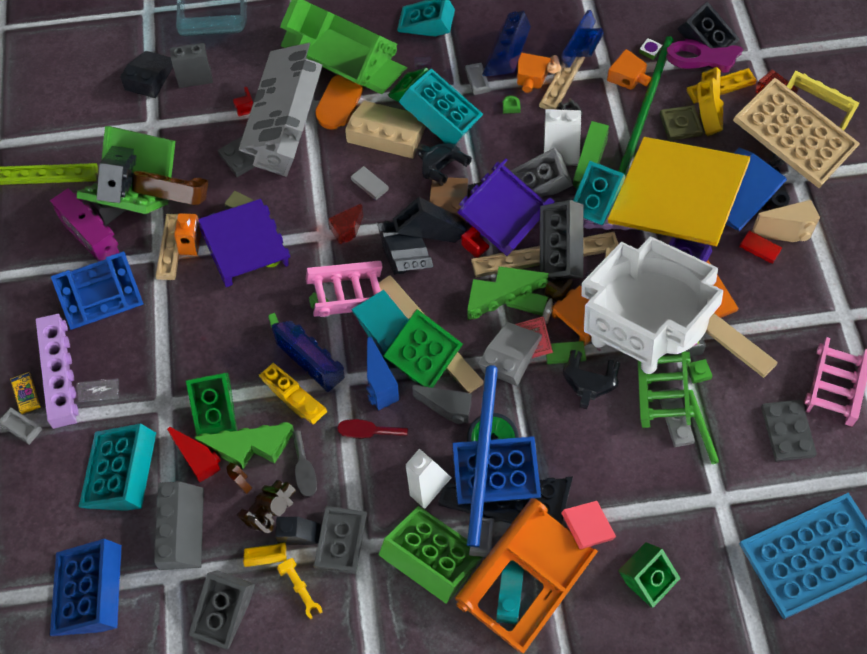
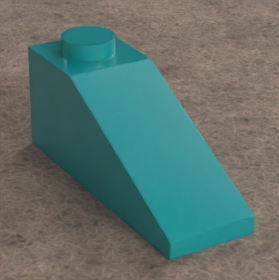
M510 561L502 571L496 622L516 625L519 617L524 569L514 561Z

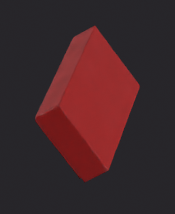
M751 231L747 233L739 246L771 264L774 263L782 250V247Z

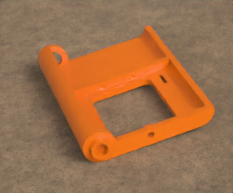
M535 498L529 500L455 597L457 601L456 606L463 612L469 611L514 649L523 654L598 552L591 547L579 549L572 533L547 513L548 509ZM510 561H514L541 582L543 589L513 630L507 631L478 607V603Z

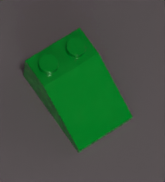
M222 373L187 380L186 385L196 436L204 433L211 435L218 434L221 431H237L229 374Z

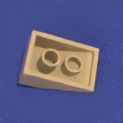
M807 200L759 213L751 232L767 239L788 242L806 241L811 238L820 216L812 201Z

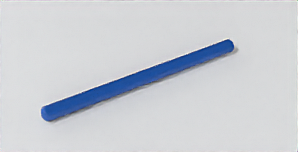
M494 365L487 366L485 371L467 546L470 547L480 546L498 368Z

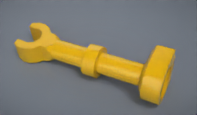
M290 558L277 565L278 567L276 568L280 576L288 574L294 584L293 589L302 598L306 606V615L311 620V609L316 608L321 614L322 608L318 603H314L306 590L307 585L304 581H301L294 569L297 565L295 560Z

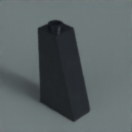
M420 197L416 198L393 218L396 232L402 235L456 243L467 231L463 218Z

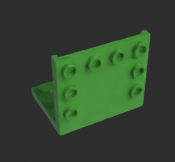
M105 126L102 159L111 146L134 149V155H137L136 165L133 166L132 172L144 171L171 177L176 141ZM94 183L92 186H85L84 189L77 191V198L143 214L161 208L169 202L168 199L133 192L132 186L129 188V192L126 193V198H123L120 203L97 200L98 183Z

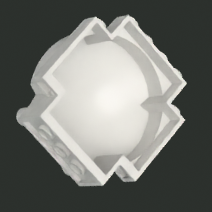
M651 236L639 249L621 242L582 282L581 296L589 300L585 305L584 332L591 335V342L595 347L600 348L608 344L640 361L643 372L652 374L657 369V362L660 357L666 353L679 354L688 350L705 334L709 318L722 302L723 290L713 286L717 279L718 268Z

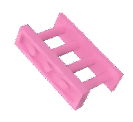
M381 261L307 268L306 283L315 285L318 303H315L314 317L351 313V309L369 299L363 298L359 279H370L373 294L379 293L380 287L377 277L381 275ZM341 281H352L356 299L345 300ZM322 283H333L337 301L326 302Z
M826 337L824 343H820L817 348L816 354L819 355L811 391L806 394L804 404L807 405L805 412L810 413L814 405L842 413L846 417L845 425L853 427L859 418L867 382V349H865L862 355L848 354L828 348L830 338ZM826 355L854 363L858 367L857 372L853 373L824 364ZM822 371L851 380L854 383L853 388L847 389L821 381ZM818 388L846 396L850 400L849 405L843 406L817 398Z

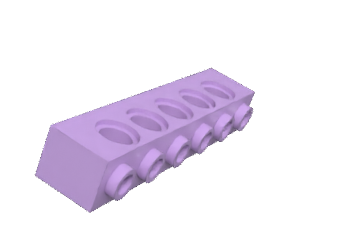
M59 314L37 318L36 326L47 421L53 429L77 423L76 416L79 415L77 405L74 404L76 391L74 386L72 387L71 382L74 381V375L69 367V364H72V359L67 351V348L70 347L69 339L65 335V331H68L67 323L61 319Z

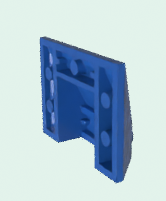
M124 251L79 269L68 270L51 276L70 330L144 305Z

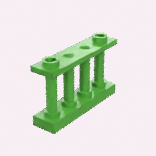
M684 351L677 355H664L658 359L657 364L682 362L683 372L646 374L641 369V362L638 361L642 428L651 427L650 420H654V418L686 416L687 425H691V417H694V406L690 405L687 373V364L691 363L690 352ZM683 380L684 390L652 392L648 387V384L657 381ZM656 399H685V408L653 410V408L649 407V402H653Z

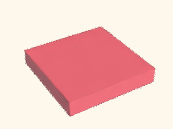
M598 501L564 509L561 512L579 549L608 542L616 537Z

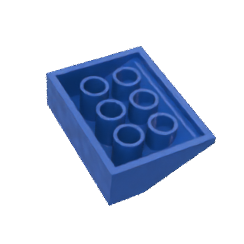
M739 147L734 154L750 156V162L726 222V225L738 231L749 222L787 181L785 176L754 153Z
M535 437L490 440L484 503L541 498ZM478 441L457 442L452 445L458 505L471 504Z
M101 539L56 552L50 636L98 633L117 628L122 545Z

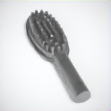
M294 431L293 438L298 457V463L295 467L296 482L301 494L305 497H311L317 490L316 474L311 462L306 460L301 432Z

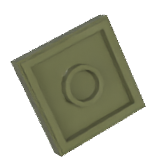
M694 105L660 110V117L668 141L703 136V130Z

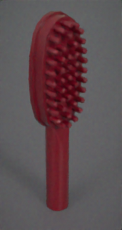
M349 419L338 424V432L342 436L353 439L371 438L374 434L408 436V428L380 427L367 420Z

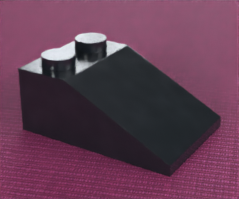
M708 2L697 8L677 28L685 39L699 41L709 48L729 47L735 45L740 40Z
M144 51L128 63L120 78L124 89L156 99L173 69L171 57Z

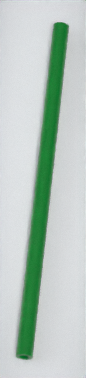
M667 36L663 43L618 170L624 173L625 177L667 60V47L673 43V38Z

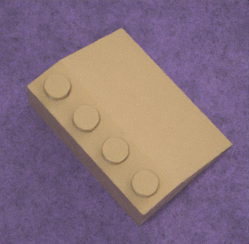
M363 101L351 115L345 131L348 143L413 159L426 126L418 121L409 111Z

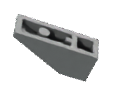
M413 385V397L449 421L456 424L468 423L472 403L471 393Z

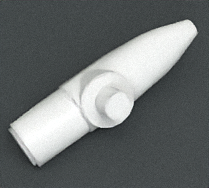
M552 298L546 303L543 312L546 324L552 313Z

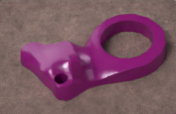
M685 39V41H677L667 47L666 57L668 62L679 68L691 69L710 66L711 69L718 67L721 72L726 73L734 66L737 58L742 55L743 49L736 45L723 48H709L699 41ZM688 51L695 53L698 57L684 58L676 53Z

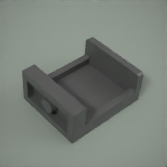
M204 43L170 48L171 61L179 88L213 83L211 66H209Z

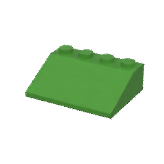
M420 506L384 538L378 554L446 604L458 592L483 558L481 556L469 555L470 546H467V539Z

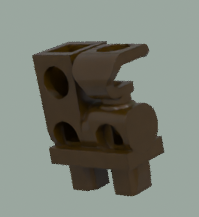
M276 480L272 486L264 485L261 489L263 492L256 496L254 504L248 510L241 509L237 516L252 530H259L265 533L272 532L275 524L272 517L281 516L286 508L293 504L290 498L296 490L288 482L283 483L280 480Z

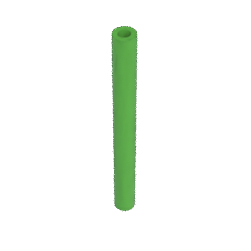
M689 390L690 405L694 406V418L711 464H717L719 459L693 390Z

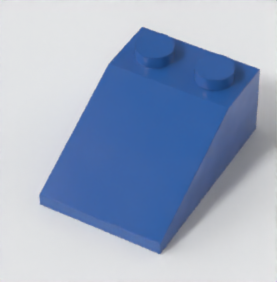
M368 337L367 397L371 405L375 404L376 408L380 410L399 401L398 383L372 337Z

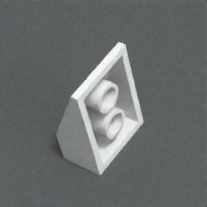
M546 109L544 153L555 148L563 156L566 166H578L580 159L581 110Z

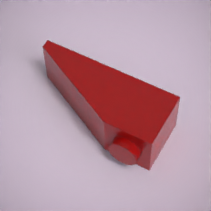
M172 427L167 428L172 440L199 483L221 470L218 465L221 461L215 451L211 453L207 446Z

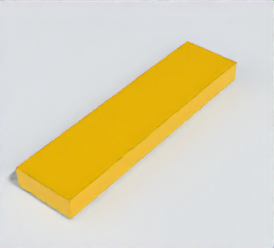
M749 68L721 76L720 95L755 85L757 80ZM698 84L687 87V93L693 103H698Z

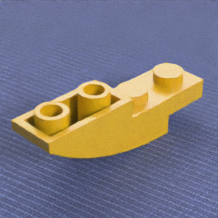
M718 67L703 72L702 82L698 83L699 109L707 136L723 130L724 102L720 99L721 70Z
M272 363L259 374L263 382L302 419L305 418L312 425L327 413L326 407L304 391L297 381L276 364Z

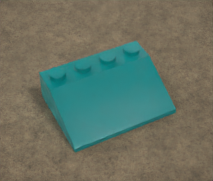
M430 69L410 86L399 101L406 110L412 113L418 121L428 127L445 144L451 143L456 145L483 115L482 112L433 69Z
M141 423L95 432L79 507L121 511L142 509L156 432Z

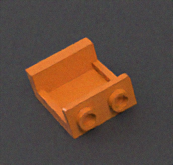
M578 286L575 290L571 289L562 301L558 300L553 305L552 317L554 319L559 317L580 336L579 341H583L584 346H586L591 341V335L584 332L585 305L589 300L581 296L582 287Z

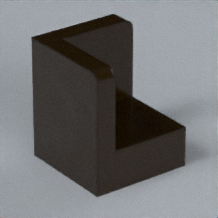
M556 278L553 283L548 282L546 284L545 295L552 298L555 302L558 300L562 301L572 289L573 281L569 279L565 284Z

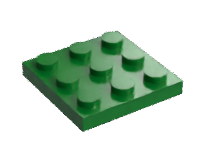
M416 309L382 357L420 386L433 388L463 343Z

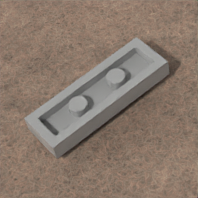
M678 387L660 391L678 390ZM681 398L659 399L662 409L684 408ZM686 416L665 417L674 447L694 444L695 439L690 425H687Z

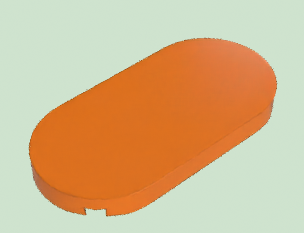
M340 75L334 76L316 108L315 113L319 124L326 129H338L340 126H345L349 122L363 93V86Z

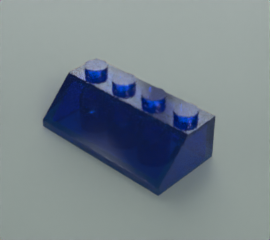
M515 11L507 15L482 73L483 76L514 73L531 28L524 11Z
M286 321L272 325L276 344L327 393L345 378L343 365L339 361L335 362L325 348L321 349L312 336L308 337L305 334V330L299 324L295 325L292 321Z

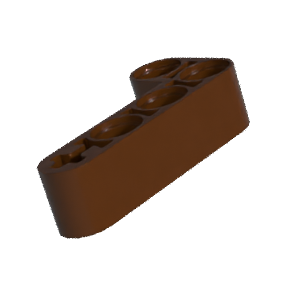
M144 171L133 172V192L192 205H199L206 200L208 180L193 178L187 181Z

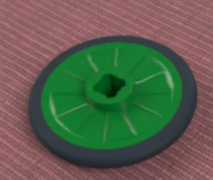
M493 413L491 435L493 434L497 439L519 438L517 427L511 419L503 414ZM481 416L477 417L470 425L467 432V442L478 441Z

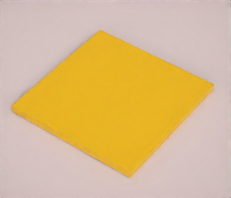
M643 137L609 214L608 223L717 246L749 165L750 156Z

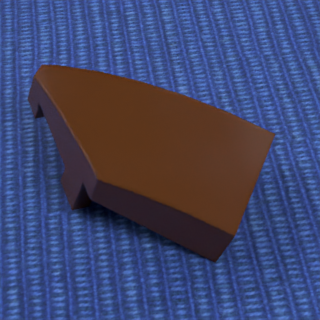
M230 463L226 467L227 474L244 493L248 494L252 489L246 481L248 476L238 465Z

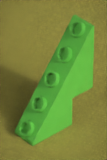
M499 266L496 282L473 279L467 310L468 320L477 319L488 311H495L499 306L515 301V296L520 294L526 296L536 289L545 288L549 282V273Z
M283 422L276 426L262 425L259 428H241L233 432L221 431L218 434L211 435L204 433L196 436L195 439L207 446L211 453L215 451L218 457L244 469L254 453L275 464L292 438L294 429L292 424Z

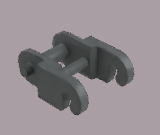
M571 98L569 102L559 103L561 110H581L577 102L574 103V100Z

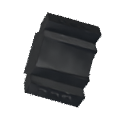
M393 220L376 222L382 240L383 251L394 275L404 274L408 270L434 267L421 237L398 234Z

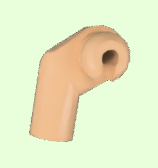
M553 55L550 57L551 63L549 62L547 65V71L550 74H555L561 70L558 56Z

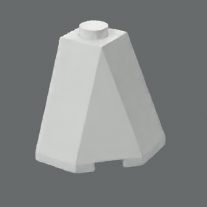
M420 449L405 464L410 496L425 509L452 477Z

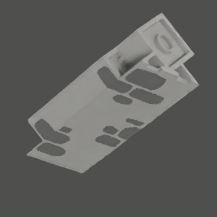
M310 43L270 51L239 147V151L255 156L252 166L287 177L294 160L322 68V64L306 59Z

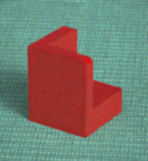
M244 87L246 96L233 99L239 117L250 114L253 106V100L248 87Z
M471 227L462 235V246L474 257H480L489 249V245L480 238V232L474 227Z

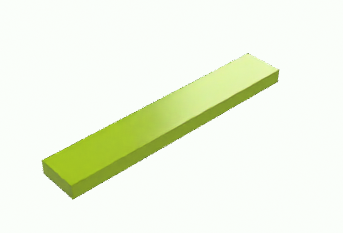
M97 163L4 166L0 167V185L97 181L98 165Z

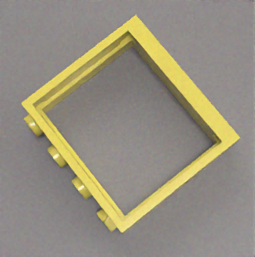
M798 71L794 72L787 85L790 90L795 85L846 111L847 114L839 126L843 131L859 105V102L853 100L852 97H847L839 93L838 90L829 88L821 81L814 80L805 73L802 74Z

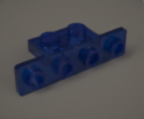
M587 10L562 52L561 57L566 68L571 67L576 57H591L604 35L602 28H593L596 20L591 10Z

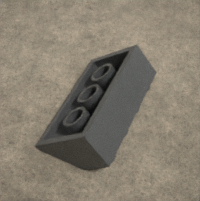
M567 200L540 206V272L549 273L548 279L569 280L583 278V204Z
M179 481L158 483L154 563L159 570L202 568L203 487Z

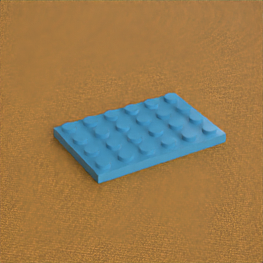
M849 493L739 543L783 620L867 581V520Z

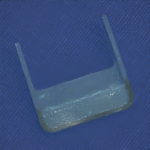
M177 0L176 28L181 36L239 33L243 31L247 24V0H240L239 15L192 18L184 16L185 0Z

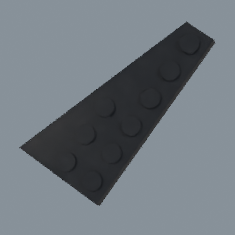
M573 476L562 479L547 478L539 480L541 498L535 499L544 504L548 509L547 513L560 524L563 521L561 512L566 508ZM456 483L446 484L443 487L438 506L470 513L471 504L458 505ZM530 499L485 502L483 517L512 524Z

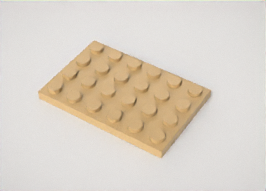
M776 78L760 91L733 119L735 123L818 188L828 180L860 144Z

